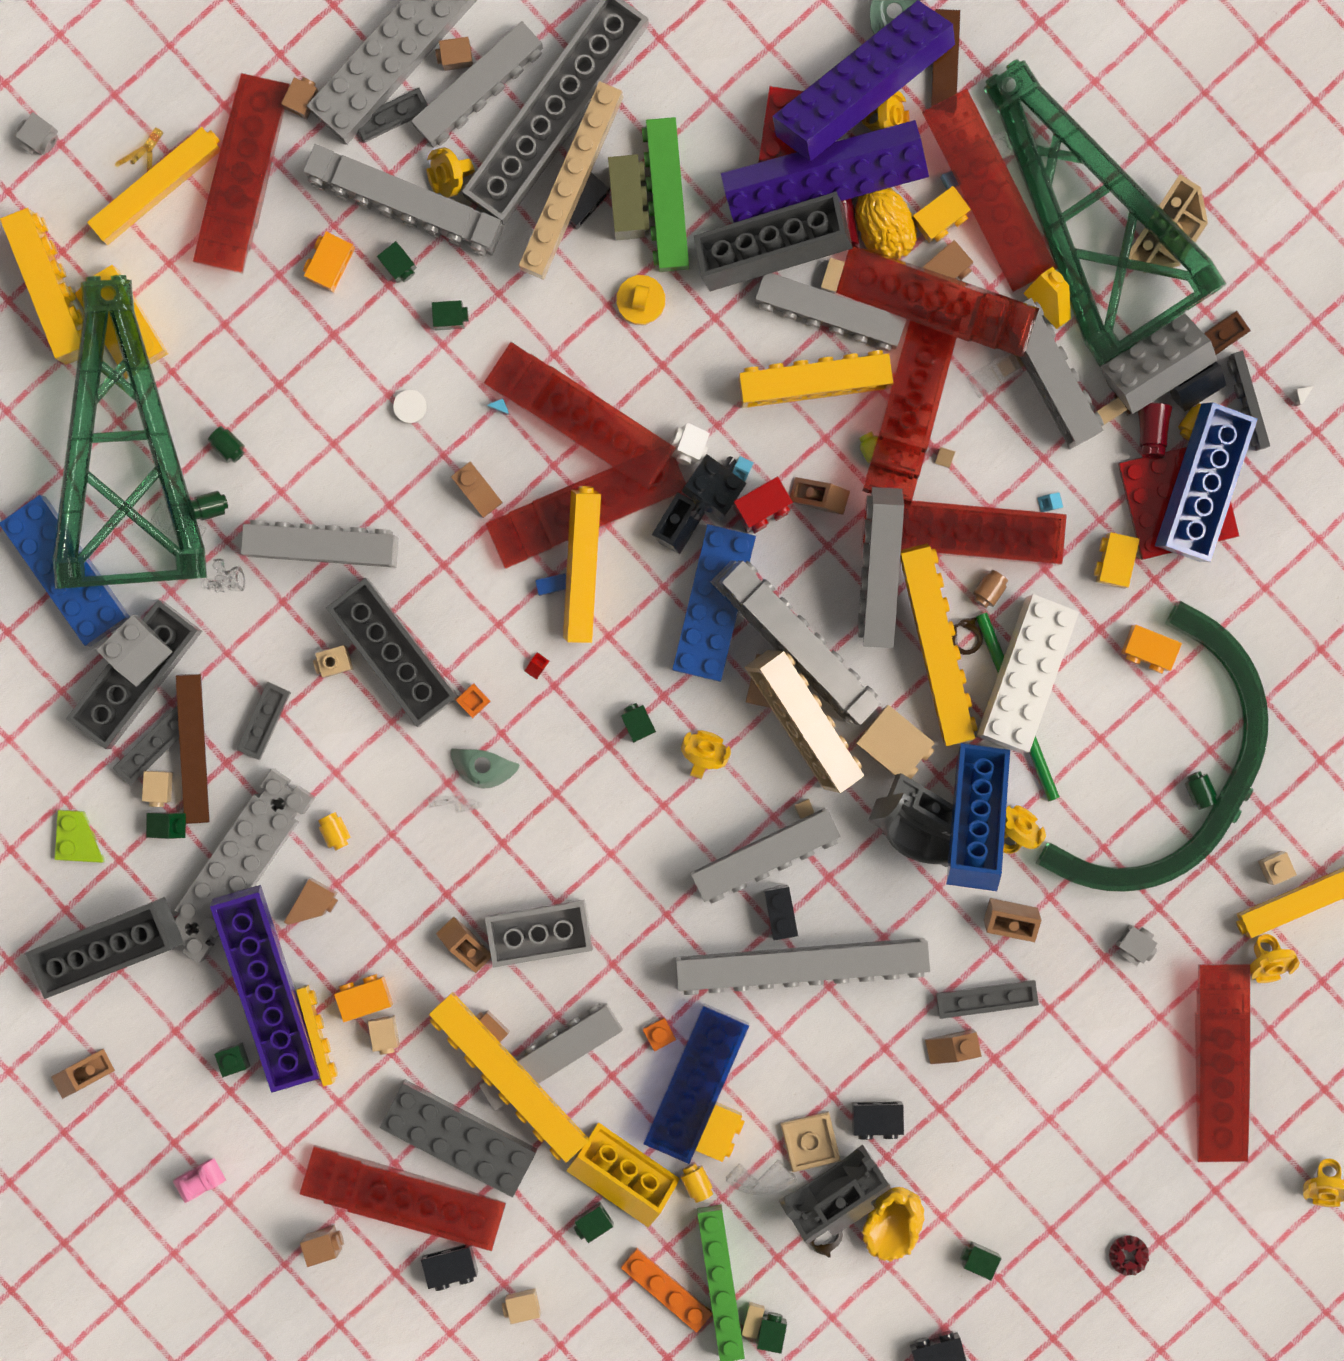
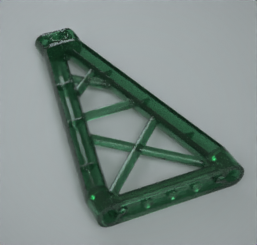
M1016 59L1006 66L1007 70L1001 75L995 74L985 81L987 85L984 87V90L1000 114L1056 268L1069 284L1070 306L1083 341L1099 367H1101L1226 286L1227 283L1211 258L1040 85L1026 61ZM1010 79H1014L1016 82L1015 89L1008 92L1006 84ZM1021 102L1053 133L1050 147L1036 144ZM1061 142H1062L1070 151L1061 150V149H1060ZM1041 156L1048 157L1046 168ZM1058 159L1083 164L1103 184L1064 212L1060 209L1052 187ZM1109 192L1129 210L1119 257L1075 248L1066 225L1068 220ZM1137 220L1186 270L1129 259ZM1079 259L1117 267L1104 325ZM1126 269L1189 282L1194 290L1193 293L1119 341L1113 328Z
M126 275L111 276V280H101V276L85 277L86 281L81 282L83 320L53 551L55 589L207 578L204 543L134 311L132 280L127 279ZM103 288H110L114 292V299L109 301L103 299L101 290ZM109 314L123 360L115 369H112L103 361ZM126 371H127V374H128L130 383H129L128 381H126V380L122 377V375H123ZM101 372H102L107 378H106V379L103 381V383L100 385ZM114 384L136 402L144 430L94 433L97 404ZM147 440L155 467L124 501L89 471L92 443ZM158 478L179 547L133 508ZM87 483H89L116 506L118 510L79 553ZM127 516L175 556L176 570L85 577L84 563L122 519Z

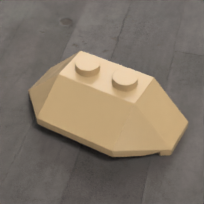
M1179 174L1124 258V261L1143 273L1180 266L1208 224L1201 187Z

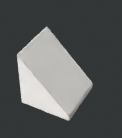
M1313 386L1294 391L1297 406L1303 404Z

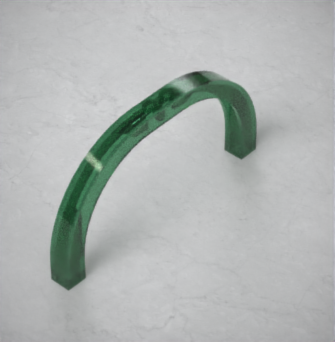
M1182 601L1175 603L1165 624L1187 635L1208 649L1221 662L1232 679L1239 696L1243 718L1242 741L1237 760L1216 799L1217 803L1213 805L1202 826L1182 847L1160 860L1136 867H1106L1089 863L1047 842L1036 864L1073 883L1092 889L1125 892L1156 887L1172 881L1194 868L1213 851L1224 837L1231 823L1235 824L1242 812L1239 808L1243 801L1247 802L1253 793L1251 786L1261 767L1268 738V708L1261 679L1247 652L1228 630L1214 619Z

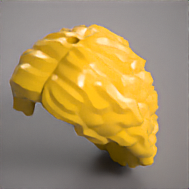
M892 188L858 196L855 220L870 254L873 253L879 258H886L888 261L907 256L913 250L917 241V229L912 213L909 211L903 198Z
M893 1187L874 1201L873 1206L875 1209L868 1213L861 1232L868 1253L873 1257H878L880 1260H888L890 1262L894 1259L903 1258L904 1255L911 1254L919 1239V1233L925 1220L924 1208L920 1197L906 1188Z

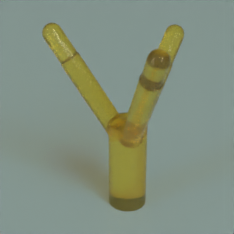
M155 127L143 146L117 161L115 166L119 167L131 160V164H135L147 152L148 172L152 168V150L163 135V132Z

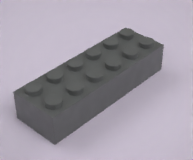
M837 191L694 235L701 278L710 292L853 249L844 206Z
M365 577L326 607L416 727L422 726L459 697L368 578Z
M162 600L156 601L143 618V621L173 653L137 687L108 664L66 718L104 749L113 748L202 633L201 629Z
M163 897L39 946L25 954L44 999L172 950L184 942L167 900Z
M408 1080L403 1082L380 1126L384 1131L512 1198L537 1152V1148Z

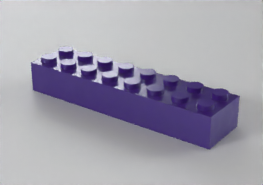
M917 0L773 115L776 137L811 162L955 45L953 24Z
M916 120L836 141L811 162L796 152L721 173L725 195L734 223L836 191L840 200L843 201L929 177Z
M261 885L212 899L210 909L271 1093L320 1079L303 1013Z

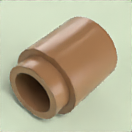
M991 570L989 574L986 573L973 592L976 596L975 602L984 608H987L988 605L994 607L1007 588L1006 583L1008 579L995 570Z

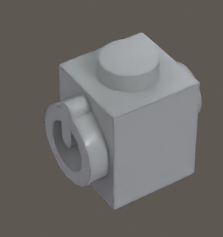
M34 112L31 113L27 120H23L17 128L18 133L16 137L21 141L19 146L30 154L35 151L40 155H45L54 147L58 140V131Z
M1129 924L1115 945L1120 948L1117 952L1119 955L1138 966L1140 962L1144 964L1146 960L1150 961L1157 952L1155 947L1158 943L1152 940L1154 934L1141 927L1138 930Z

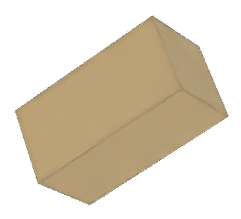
M833 258L829 259L821 290L833 294L836 293L845 262Z
M1118 397L1096 412L1099 413L1105 425L1125 412L1127 408Z
M749 1302L741 1331L742 1336L757 1339L765 1310L763 1305Z

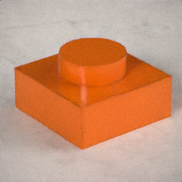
M475 683L456 699L459 705L472 718L491 702Z
M665 1017L643 1028L654 1052L676 1040Z

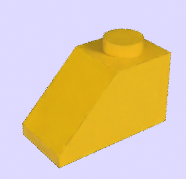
M1051 267L1042 273L1023 294L1028 299L1032 298L1034 303L1038 302L1044 312V316L1058 329L1071 319L1069 284L1064 280L1062 274Z

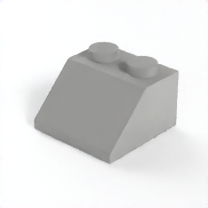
M132 615L97 649L115 670L136 687L173 653L137 615Z

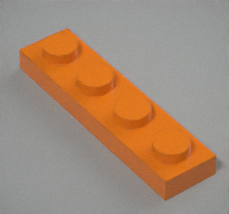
M636 1248L621 1265L623 1271L696 1333L713 1314L708 1307L639 1248Z

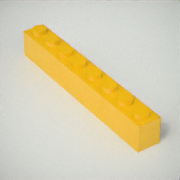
M928 544L901 550L900 562L942 741L946 746L974 740V732L978 731L975 718L970 717L968 708L972 707L969 693H965L963 684H966L964 670H959L957 660H960L961 656L958 645L954 646L952 636H955V630L952 621L948 622L946 615L950 608L947 598H942L940 588L944 587L941 573L936 572L935 564L939 563L935 548L931 549V546Z
M454 992L449 994L429 1013L431 1024L438 1031L443 1029L449 1036L447 1041L456 1050L460 1048L466 1054L464 1059L472 1068L477 1066L483 1073L481 1075L482 1079L490 1087L494 1085L500 1091L498 1096L505 1104L509 1105L511 1103L517 1109L515 1114L524 1124L526 1122L531 1124L534 1128L533 1134L541 1142L545 1140L551 1146L549 1151L557 1160L563 1159L567 1163L588 1143L589 1138Z

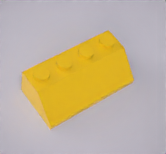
M110 265L90 277L75 293L125 379L169 354L120 271L114 265Z
M598 1122L588 1136V1143L577 1152L566 1171L649 1228L661 1214L680 1178Z

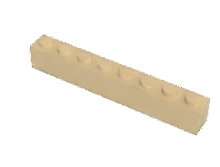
M601 81L598 82L519 263L521 271L542 280L545 279L624 98L622 90Z

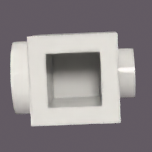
M688 423L681 428L677 427L669 442V449L672 450L670 455L683 465L695 464L697 461L702 460L707 453L708 447L705 444L710 433Z

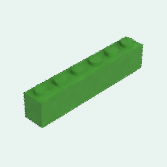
M676 117L646 120V127H642L643 143L648 142L649 152H644L645 167H650L651 173L650 177H646L647 192H652L653 201H649L648 205L649 216L655 217V226H650L652 241H657V251H653L654 266L659 265V272L689 270Z
M722 1204L697 1208L720 1361L745 1359Z

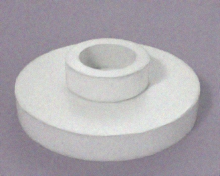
M405 390L395 398L393 409L395 415L401 421L416 423L424 417L427 404L419 392Z

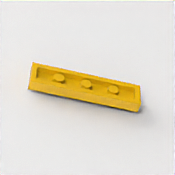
M307 985L298 988L296 992L324 1087L336 1081L335 1077L338 1076L335 1063L330 1062L328 1053L331 1052L328 1038H324L321 1029L324 1028L322 1015L317 1014L315 1005L318 1004L316 993L314 990L310 991V987Z

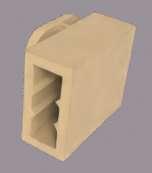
M886 705L855 744L894 776L902 773L912 779L919 770L916 765L921 759L926 761L934 752L932 746L935 743L891 706Z

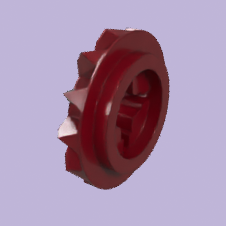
M1131 1235L1122 1236L1111 1245L1109 1260L1117 1272L1125 1276H1136L1137 1273L1145 1270V1266L1149 1262V1250L1146 1244L1138 1237ZM1122 1249L1128 1252L1134 1250L1133 1256L1137 1262L1135 1263L1131 1260L1124 1262L1126 1257Z

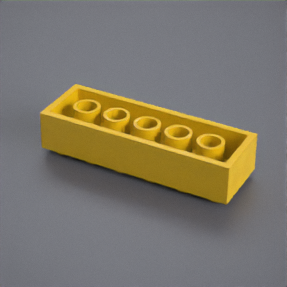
M28 207L0 218L55 359L67 365L92 355L91 347L94 346L92 337L89 332L86 333L83 329L84 317L80 309L76 310L74 306L75 294L71 286L67 287L64 281L67 275L61 263L58 264L55 258L58 252L52 240L49 241L45 233L49 229L44 218H40L37 212L34 213Z
M883 350L868 352V355L865 357H858L857 353L843 355L841 360L834 361L833 357L819 358L817 363L811 364L808 363V360L793 362L794 365L784 367L783 363L771 364L765 370H759V367L744 368L743 373H739L738 378L742 408L890 389L893 384L889 353L883 354Z

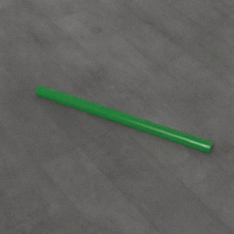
M986 612L976 616V620L997 673H999L1004 654ZM1035 735L1029 754L1049 802L1060 796Z

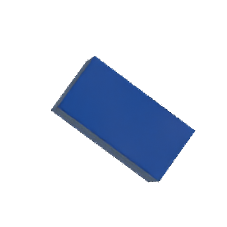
M566 573L535 580L538 595L542 596L565 590Z

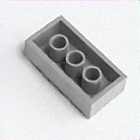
M1183 314L1101 366V369L1110 389L1119 397L1130 412L1134 414L1216 362L1217 357L1211 340L1186 314Z
M585 899L485 917L493 968L593 950Z

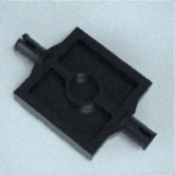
M708 454L702 459L681 490L696 504L690 512L691 517L695 515L693 519H699L704 511L712 513L720 520L726 516L734 501H736L747 484L731 472L737 463L736 459L731 462L733 457L729 456L723 465Z

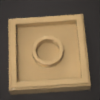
M829 1111L781 1122L792 1173L841 1161Z

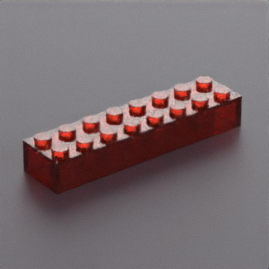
M866 498L864 505L861 548H863V543H865L864 525L867 515ZM904 500L901 550L928 544L931 546V549L935 548L937 555L1059 566L1063 563L1067 514Z

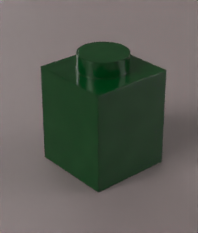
M397 241L377 256L397 283L401 280L406 282L414 276V270L417 267Z
M461 300L432 302L433 328L435 331L465 329L464 322H469L468 307H463Z
M635 703L623 709L625 714L621 715L633 743L656 732L644 705L639 707Z
M146 813V838H186V813Z
M243 1042L219 1050L214 1054L222 1078L250 1067Z
M599 1202L575 1218L576 1226H574V1230L581 1240L585 1238L590 1243L613 1228L614 1222L602 1203Z
M971 1241L969 1247L965 1246L960 1257L964 1269L992 1281L1002 1259L999 1253Z
M768 1312V1315L763 1314L756 1341L757 1349L782 1354L787 1321L782 1318L783 1315L774 1312Z

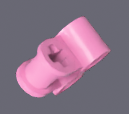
M212 1158L195 1169L173 1180V1183L184 1203H187L205 1191L226 1181V1178L215 1158Z

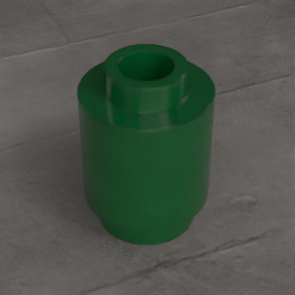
M222 426L217 428L208 438V441L211 443L210 447L227 463L231 461L236 463L245 453L243 451L245 445L229 429H224Z
M214 491L194 497V500L189 501V506L194 520L200 519L203 521L225 515V509H228V502L224 494L221 495L219 491Z
M1201 771L1187 776L1188 781L1184 784L1193 804L1197 805L1199 810L1217 803L1215 798L1217 794L1207 773L1202 775Z

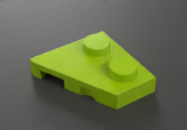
M58 810L55 860L105 862V858L97 845L95 834L89 826V820L85 811Z

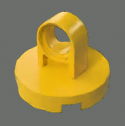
M897 91L866 116L862 123L870 130L877 131L910 122L909 110L904 111L902 103L906 102L905 97L900 91ZM874 113H878V120L870 124V117Z
M446 147L432 150L427 157V160H431L430 168L426 169L429 184L435 193H441L447 198L458 195L462 188L463 178L475 172L471 159L458 160L456 155Z
M636 275L628 278L621 284L617 292L616 304L620 314L626 321L634 325H647L661 316L665 308V293L656 279L647 275Z
M698 730L697 734L691 735V732L685 735L681 744V752L686 759L694 764L690 776L702 780L705 769L725 767L731 755V748L729 746L726 748L722 744L723 739L720 736L703 730Z
M1010 805L1006 807L1004 838L1010 837L1016 842L1014 845L1004 843L1003 852L1006 854L1016 853L1022 846L1029 849L1038 848L1046 838L1044 827L1040 829L1035 823L1038 820L1037 817L1019 805H1016L1014 808H1010Z
M1264 934L1254 944V952L1257 959L1249 965L1248 970L1253 980L1255 978L1257 983H1270L1280 980V974L1287 971L1289 975L1294 973L1299 967L1300 962L1295 951L1281 949L1275 937ZM1260 943H1268L1272 947V951H1265Z
M1324 1159L1320 1162L1317 1178L1309 1179L1303 1184L1304 1199L1312 1198L1313 1204L1319 1206L1340 1207V1202L1344 1201V1180L1341 1179V1166L1336 1160ZM1326 1166H1331L1336 1170V1175L1332 1177L1326 1176L1322 1169Z

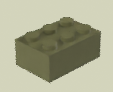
M638 154L608 157L615 239L645 238V231H650L648 211H643V206H647L646 186H641V182L645 181L644 161L639 162Z

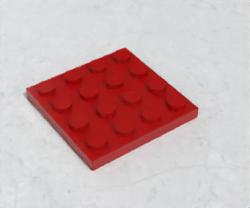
M1187 447L1167 451L1163 458L1143 457L1118 464L1135 536L1140 539L1138 548L1141 560L1173 553L1155 546ZM1231 502L1218 541L1239 537Z

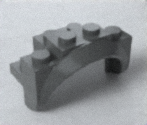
M896 774L888 796L876 799L868 821L881 828L882 834L886 836L890 844L902 855L918 862L941 864L944 867H948L950 835L943 834L942 832L951 833L953 804L904 774Z
M861 1145L828 1171L798 1190L786 1195L779 1202L806 1244H809L827 1231L834 1237L873 1211L875 1207L871 1201L891 1189L870 1153L864 1145Z

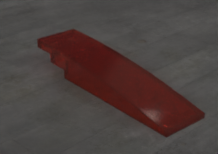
M241 73L193 259L194 263L243 274L248 251L251 250L255 229L258 228L285 109L281 103L290 84Z
M966 88L923 111L922 114L934 135L945 161L1012 292L1035 281L1051 267L1056 270L1057 267L968 89Z
M852 245L853 249L848 250L836 293L968 342L973 341L1019 357L1025 355L1039 308Z
M914 304L894 373L893 384L890 387L862 489L863 492L871 494L872 487L899 488L903 491L904 504H911L925 453L928 449L962 320L961 317Z
M510 342L484 381L486 386L648 490L676 450V447L513 342Z
M669 444L536 499L532 503L485 523L504 569H508L568 543L571 490H579V486L594 487V491L601 494L599 529L673 497L677 492L682 493L681 490L686 482L675 457L670 455L672 450L669 449Z
M1198 964L1197 1012H1195L1197 1162H1248L1250 964Z
M317 1145L313 1146L299 1193L303 1196L322 1200L325 1204L347 1209V1212L489 1251L493 1249L506 1202Z

